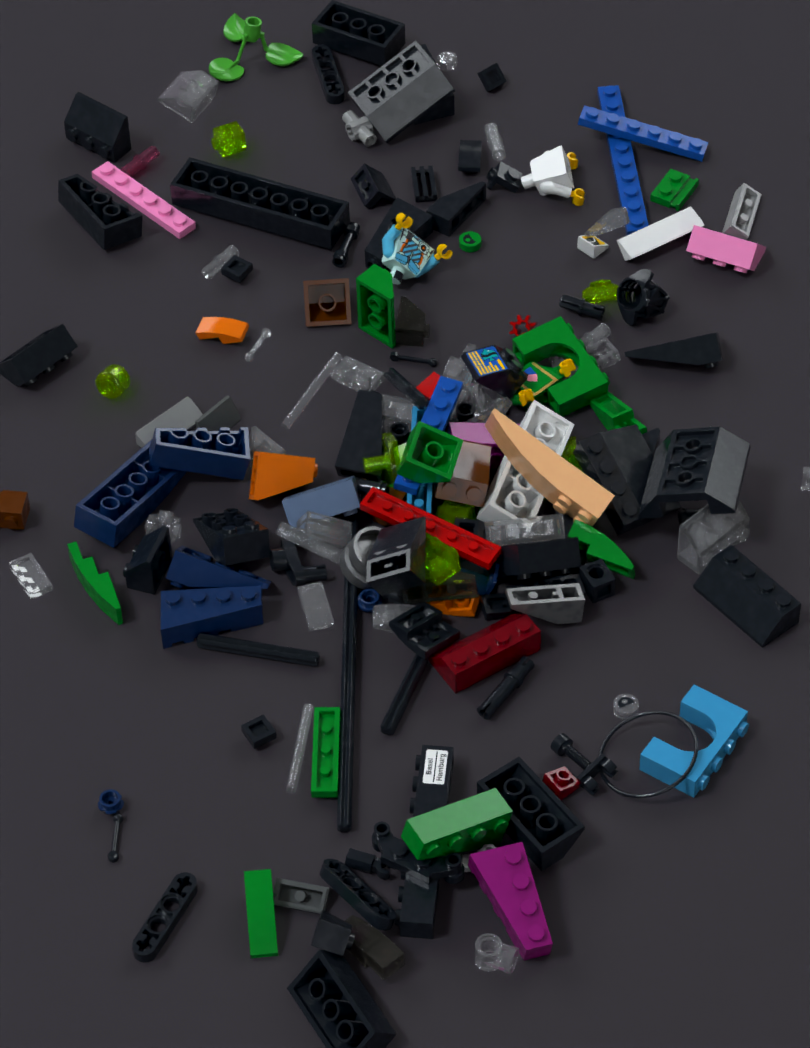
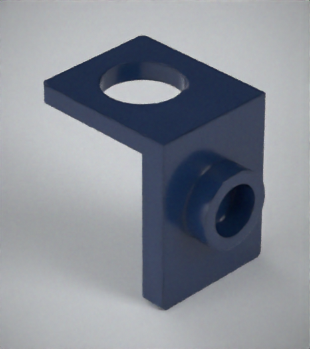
M495 564L488 577L460 567L455 589L463 592L477 591L479 596L490 594L497 582L500 564Z

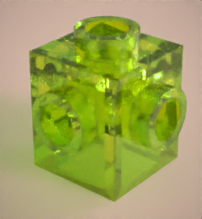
M237 121L213 128L211 143L214 150H218L222 158L246 150L245 133Z
M445 500L442 505L438 506L436 516L454 524L455 518L476 520L475 506Z

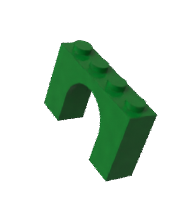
M561 316L512 339L513 353L522 366L529 362L537 363L549 357H563L572 359L578 368L576 373L570 378L547 388V402L558 415L562 417L589 405V400L608 393L610 381L607 374L600 371L596 359L592 355L589 356L583 341L576 338L570 323H566Z

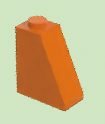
M254 451L249 499L261 500L312 483L313 478H316L318 473V464L315 463L316 458Z

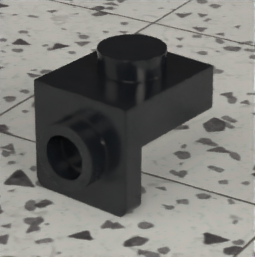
M500 161L495 168L492 167L486 176L488 179L486 188L491 190L498 183L516 193L520 188L523 173Z

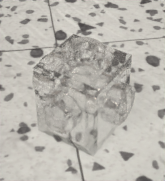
M159 510V513L149 514L145 524L146 535L167 523L166 526L169 527L171 543L177 542V538L179 539L182 533L181 518L174 517V512Z

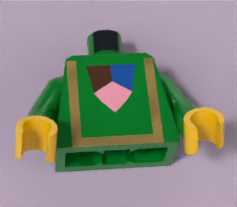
M566 359L554 368L541 366L535 362H529L523 366L522 371L527 380L509 400L512 406H521L526 412L534 400L544 406L548 404L547 388L562 382V377H569L571 375L570 371L576 370L573 360Z

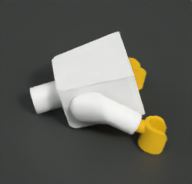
M561 145L550 151H545L541 156L531 160L532 173L521 177L524 189L536 186L542 196L552 194L565 198L572 197V203L576 206H582L584 203V190L577 188L572 191L574 183L571 169H576L579 162L576 159L575 153L569 152L566 155Z

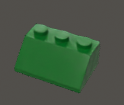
M373 264L356 278L358 328L393 349L396 347L392 274L388 270Z

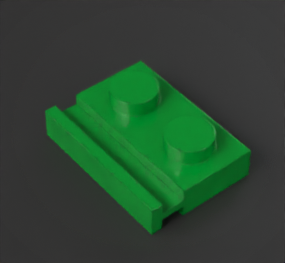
M670 169L651 193L650 201L668 208L671 206L675 207L676 211H679L699 186V179H691L690 175Z

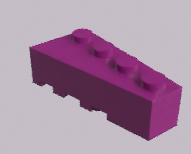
M523 842L470 854L468 867L472 874L474 873L479 886L493 905L496 915L500 917L506 927V932L523 961L549 955L553 942Z

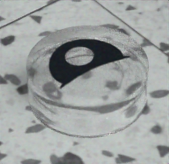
M625 693L618 695L614 699L613 712L618 718L627 719L638 714L639 701L635 696Z

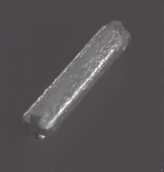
M285 522L279 524L276 530L278 536L336 564H340V555L343 550Z

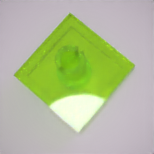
M390 432L382 434L384 455L363 458L365 473L386 469L388 480L394 488V481L398 475L396 473L400 464L397 439Z

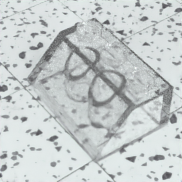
M738 500L736 513L711 514L707 504L679 526L677 559L699 575L715 555L730 545L736 546L738 543L744 542L750 534V517L740 500Z

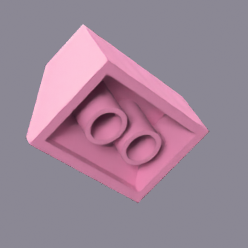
M694 225L686 251L692 253V258L704 261L705 257L713 259L712 264L726 267V263L735 265L734 270L747 273V270L755 271L766 250V246Z

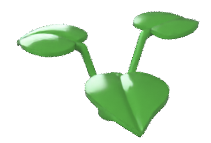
M234 13L227 20L223 34L225 38L233 42L243 40L237 58L234 62L228 58L214 59L209 64V73L214 78L222 81H235L241 78L244 74V68L238 64L246 41L256 42L259 38H261L264 51L267 52L266 59L274 65L287 66L293 64L303 57V53L282 43H271L268 47L264 38L265 33L261 32V19L251 16L243 20Z

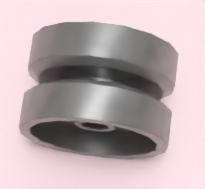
M372 526L358 531L340 555V567L343 575L357 588L364 590L373 589L366 583L367 559L380 530L383 528Z

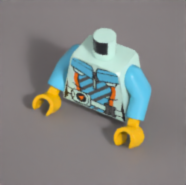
M404 213L397 214V224H393L382 239V263L391 270L392 281L396 285H399L402 279L420 277L440 263L439 259H449L453 254L451 250L442 254V251L447 247L446 244H440L437 247V253L433 254V248L407 229L412 225L413 219L408 216L403 222L406 217Z

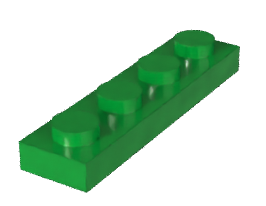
M314 707L312 798H338L340 707Z

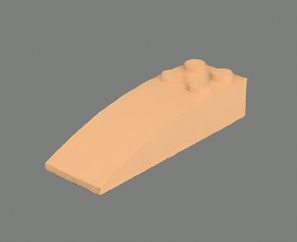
M493 409L485 427L514 468L532 487L553 504V508L561 514L566 513L573 518V522L576 519L593 526L615 495L497 409Z

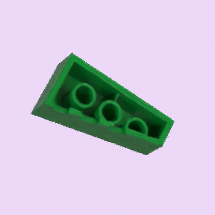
M493 788L407 819L401 838L418 861L445 856L450 853L480 849L484 844L500 845L513 811L498 790Z

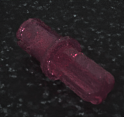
M150 146L140 155L136 154L132 161L121 168V171L132 178L140 170H145L147 165L157 158L160 153L155 146Z

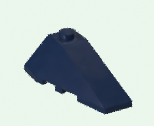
M183 545L175 550L166 579L171 580L170 584L179 588H185V586L215 588L261 586V589H268L272 582L245 570L236 572L232 565L224 566L218 561L215 563L211 562L212 556Z

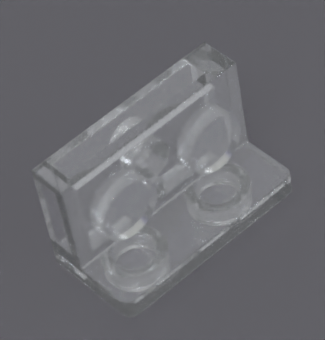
M347 355L340 362L333 360L330 363L331 379L357 392L359 389L365 391L367 389L376 390L385 380L384 372Z

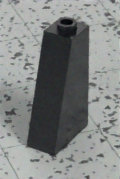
M397 198L365 249V267L370 268L373 264H376L383 269L390 270L382 263V239L388 232V219L390 217L396 216L399 213H404L406 215L405 218L410 216L413 219V223L408 230L423 241L433 233V216Z
M358 390L335 463L338 476L347 478L355 476L356 480L363 478L375 482L385 481V403L382 394L376 390Z

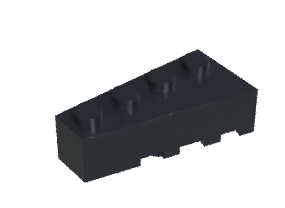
M79 174L58 180V201L103 250L142 236L143 216L138 212L132 213L124 203L118 204L113 200V196L107 192L102 193L98 191L96 185Z

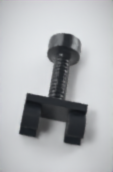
M565 733L559 734L552 741L551 750L559 756L566 754L584 770L577 776V780L582 788L589 794L594 795L600 788L597 787L598 783L593 778L601 770L612 778L618 772L617 766L609 758H606L603 753L591 763L572 747L573 740Z

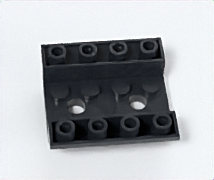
M415 40L347 94L370 120L385 142L388 143L455 92V89Z
M721 426L673 430L655 450L638 514L639 519L663 517L667 502L707 500L711 514L736 513L751 448L750 443Z

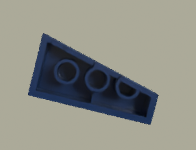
M261 586L161 591V636L163 649L172 647V643L183 641L184 644L193 642L194 638L198 637L200 633L218 635L221 631L228 629L233 632L263 624Z

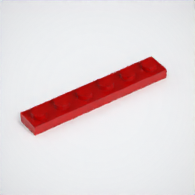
M375 487L370 489L360 503V510L392 525L425 517L426 541L487 570L491 568L501 554V546Z

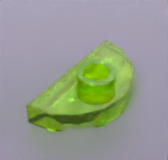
M611 280L591 282L590 286L582 291V300L586 298L588 302L592 303L616 300L618 285L611 283Z

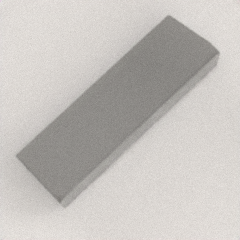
M743 183L734 193L722 233L747 240L762 194Z
M186 397L135 433L136 443L141 448L153 438L155 428H186L189 431L196 426L195 421L203 414L192 399Z

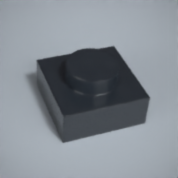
M497 63L477 73L487 92L506 82Z
M234 255L221 268V273L240 283L253 270V263Z
M264 714L241 725L242 733L254 749L277 738L275 729Z

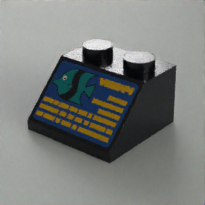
M491 345L464 352L461 355L462 360L476 382L509 400L527 380L522 371V365L515 360V354L506 347L502 349L497 345Z

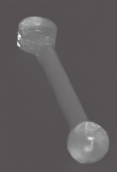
M262 329V335L250 353L245 354L246 361L251 362L253 360V355L265 338L270 337V329Z

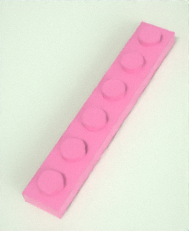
M107 161L92 171V178L177 238L181 239L196 229L195 221Z

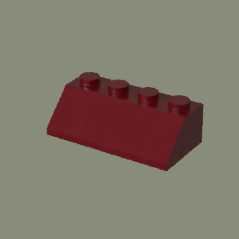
M511 614L429 657L428 661L456 694L518 662L522 656L528 657L541 650V630L527 614Z

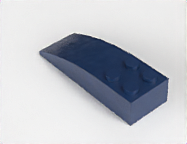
M151 439L76 504L74 527L114 548L160 505L187 471L150 466L149 447Z

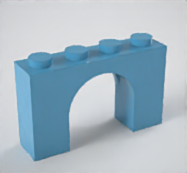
M693 685L681 700L680 717L708 732L713 742L708 747L698 751L692 770L681 783L674 787L693 798L699 790L703 791L706 788L710 775L713 772H718L725 755L732 753L736 740L739 736L743 737L749 728V723H747L748 711L696 685ZM653 737L640 754L639 770L671 785L688 769L694 751L680 750Z

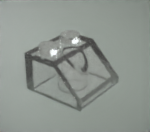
M202 70L181 71L157 101L193 123L216 97L219 81Z

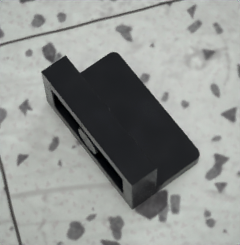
M365 163L350 178L364 206L369 209L382 197L392 203L396 200L383 173Z

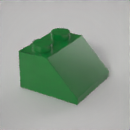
M418 421L409 434L396 474L417 483L449 482L463 440Z

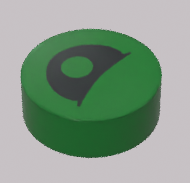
M473 231L464 232L459 237V247L465 252H475L481 248V236Z

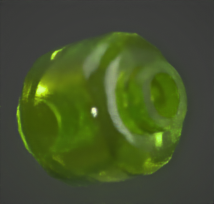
M116 364L107 366L96 378L98 391L110 399L119 397L130 385L128 372Z

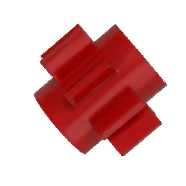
M517 315L518 321L510 322L513 330L509 334L519 336L521 335L519 325L526 323L525 327L530 331L538 323L530 321L531 315H527L525 320H523L521 315Z

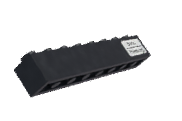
M422 745L421 755H416L415 771H419V774L413 777L412 792H416V797L410 799V814H413V817L449 805L454 766V747ZM401 872V880H405L404 886H399L398 902L402 903L401 909H396L395 925L400 926V937L433 939L440 878L432 879L428 884Z

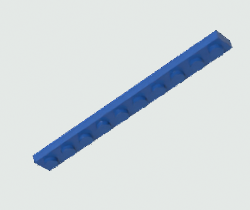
M619 85L598 87L597 94L600 109L625 117ZM606 133L626 235H629L649 226L630 140Z

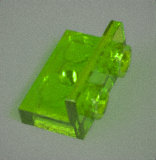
M426 532V578L439 586L461 570L458 560L459 554L454 547H449L441 542L439 538L433 537Z

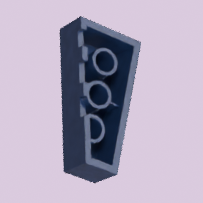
M220 427L219 431H207V428H197L195 431H187L186 428H155L149 447L150 466L244 480L250 462L248 427H240L239 431H230L229 427Z

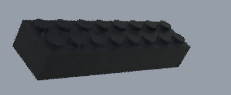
M189 157L170 184L173 205L330 250L333 249L350 222L349 202L191 157Z

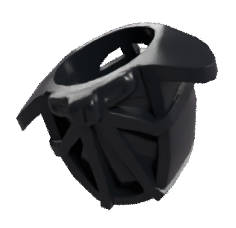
M641 269L626 277L617 288V302L621 315L630 326L636 325L637 317L648 318L663 314L668 299H670V296L658 284L652 281L654 273L649 269ZM632 292H634V294H633V302H632V299H631V294H632Z

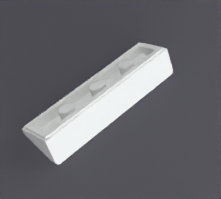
M688 207L616 241L624 260L627 261L692 232L694 225L703 227L704 223L693 208Z

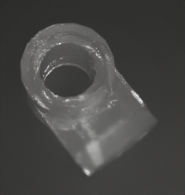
M486 933L479 936L475 942V962L478 968L488 972L499 969L505 973L512 974L518 960L519 947L502 943L501 939L495 934Z

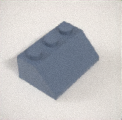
M355 476L293 494L282 500L290 529L296 527L297 531L312 527L311 522L320 520L321 524L335 520L334 515L343 513L344 517L358 513L357 508L360 507L361 503L360 495L357 492Z

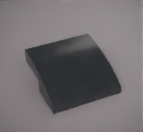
M424 601L389 621V627L396 636L424 660L460 639V630L442 620V611Z

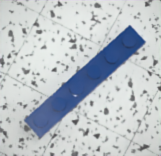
M585 105L578 121V125L701 162L708 142L699 138L689 137L678 132L669 131L658 126H652Z
M440 376L421 422L445 431L463 389V382ZM397 475L394 481V489L416 496L422 483L414 482L401 475Z

